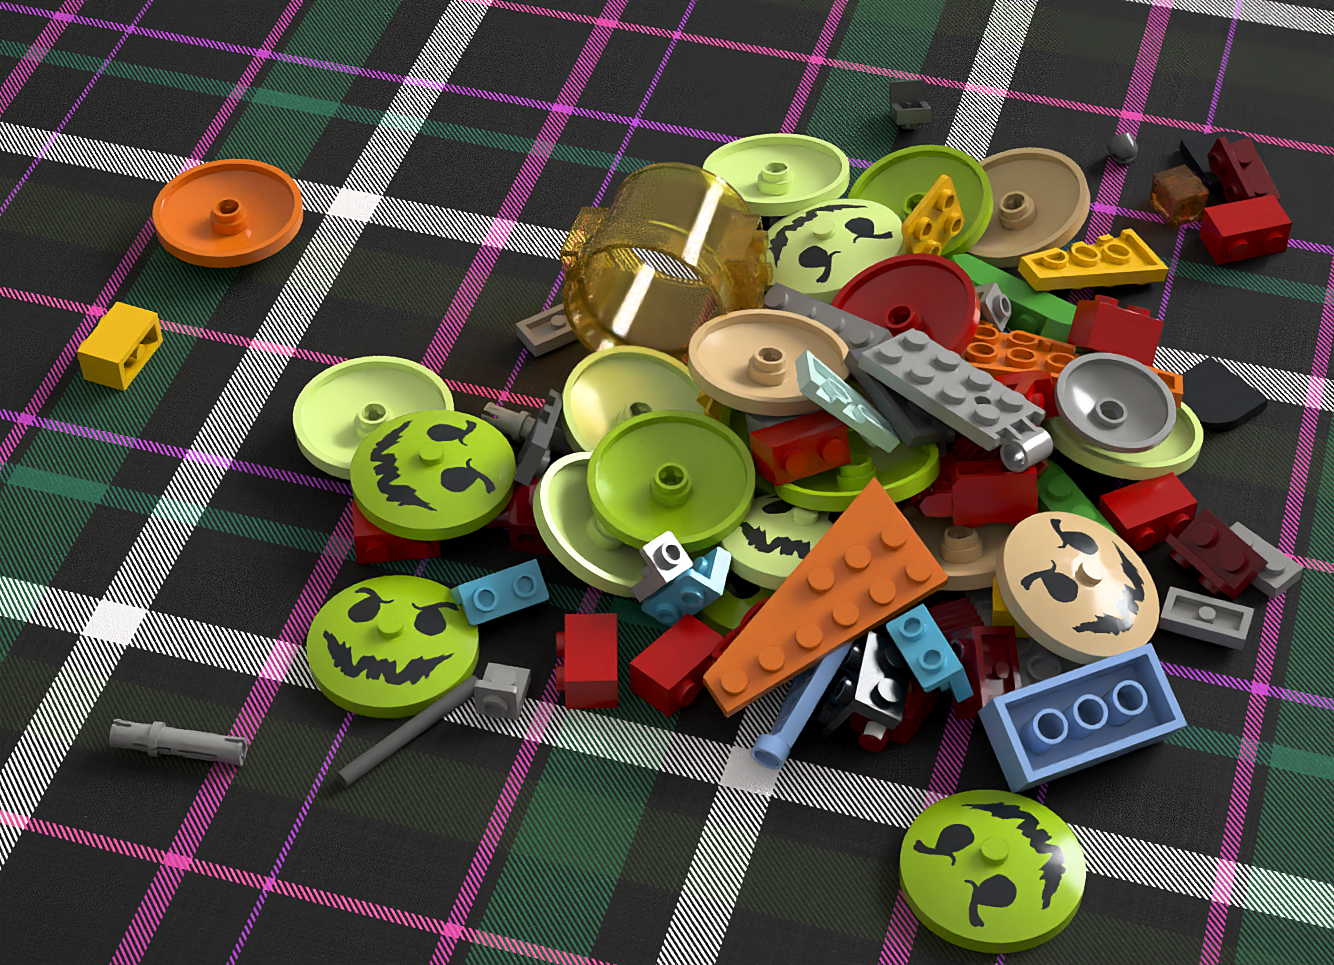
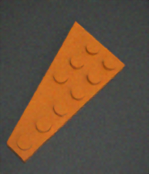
M979 320V325L972 341L960 357L977 369L989 373L993 379L996 375L1021 371H1047L1051 373L1055 389L1058 377L1064 367L1072 360L1083 355L1075 353L1076 346L1020 330L1012 331L1009 334L1001 333L993 328L994 323ZM1147 366L1165 382L1173 395L1176 408H1181L1183 376Z
M875 476L703 676V684L726 718L948 584L949 578Z

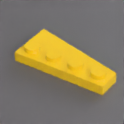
M1131 228L1122 230L1120 237L1117 238L1112 237L1110 234L1099 236L1095 244L1087 245L1080 241L1071 244L1068 251L1054 248L1023 256L1018 266V271L1035 291L1044 290L1046 292L1056 289L1071 288L1079 290L1084 287H1114L1115 285L1122 284L1144 285L1149 282L1165 281L1169 270Z

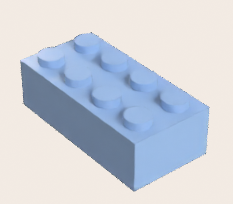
M1151 643L995 697L978 711L1009 788L1015 794L1168 739L1187 726Z

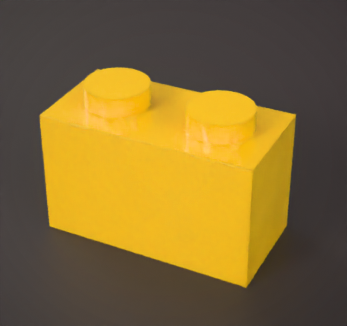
M116 302L110 311L102 316L98 326L87 339L82 341L78 348L77 357L80 362L83 378L125 391L163 342L158 313Z

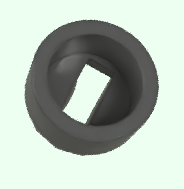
M1121 133L1114 136L1106 146L1111 158L1116 163L1122 165L1132 163L1138 153V145L1130 133Z

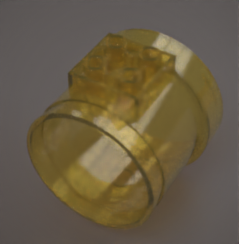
M663 162L636 170L620 184L609 208L581 207L560 250L565 277L563 306L567 320L575 335L592 353L614 346H640L665 353L688 367L690 340L699 327L720 315L727 317L730 312L762 309L764 290L766 286L772 284L773 265L771 262H767L766 253L769 246V235L767 231H763L761 215L752 214L745 200L728 182L701 167L678 162ZM631 248L651 250L669 256L687 266L701 279H684L663 273L644 262Z

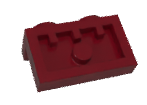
M1226 137L1216 140L1207 155L1211 171L1220 180L1228 203L1274 195L1278 202L1281 200L1250 138L1229 143Z
M1206 507L1178 538L1171 533H1168L1164 538L1174 548L1169 555L1186 570H1189L1192 566L1199 570L1202 575L1198 581L1216 597L1221 592H1224L1235 600L1269 563Z
M976 626L947 633V642L962 664L974 694L959 703L952 694L955 714L958 720L980 717L978 711L990 700L1022 688L1014 626Z

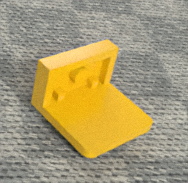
M944 174L941 175L902 224L901 233L906 244L905 254L926 253L940 256L941 251L950 239L960 232L965 219L951 177Z

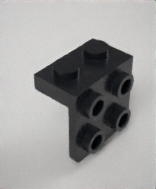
M868 631L857 644L851 643V648L814 711L812 721L816 723L814 739L824 742L853 711L891 730L902 721L912 670L894 642Z

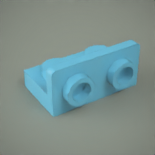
M718 546L704 557L696 558L692 567L683 571L646 598L642 603L641 610L654 617L658 622L670 627L687 613L693 616L723 594L732 554Z
M537 559L464 583L449 590L457 604L462 603L468 623L471 626L549 599V593Z
M924 604L886 624L888 633L925 692H930L937 687L942 692L950 689L958 703L974 695L962 664Z

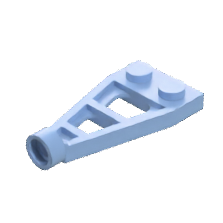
M851 643L828 655L819 663L793 678L770 734H760L751 749V756L759 764L774 770H779L784 766L790 754V748H792L851 648Z

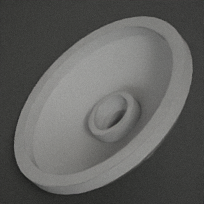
M1091 353L1080 356L1064 367L1055 385L1056 406L1065 423L1082 439L1104 450L1118 453H1140L1151 450L1166 440L1176 421L1175 400L1165 382L1150 368L1126 356L1113 353Z

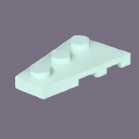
M807 349L795 360L799 392L856 430L863 440L872 447L879 446L890 453L901 442L899 435L879 410Z

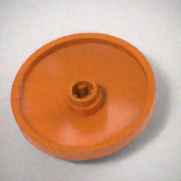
M248 159L217 160L190 168L177 175L164 186L153 206L155 231L161 245L180 260L212 268L248 265L277 253L298 233L304 215L302 196L295 181L275 166Z

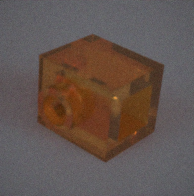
M1186 165L1153 174L1149 203L1173 229L1203 218L1209 190L1204 186L1199 177H1196Z

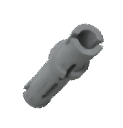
M492 402L485 406L484 411L498 418L495 419L484 414L481 416L482 420L494 426L498 431L511 435L512 440L523 443L526 440L536 420L528 412L521 411L516 413L497 406ZM555 426L549 441L550 449L565 455L575 453L569 445L562 428Z
M115 719L114 724L111 726L109 737L111 747L145 751L152 757H160L161 754L176 755L242 766L247 753L246 737L167 727L165 722L155 721L153 724H142Z

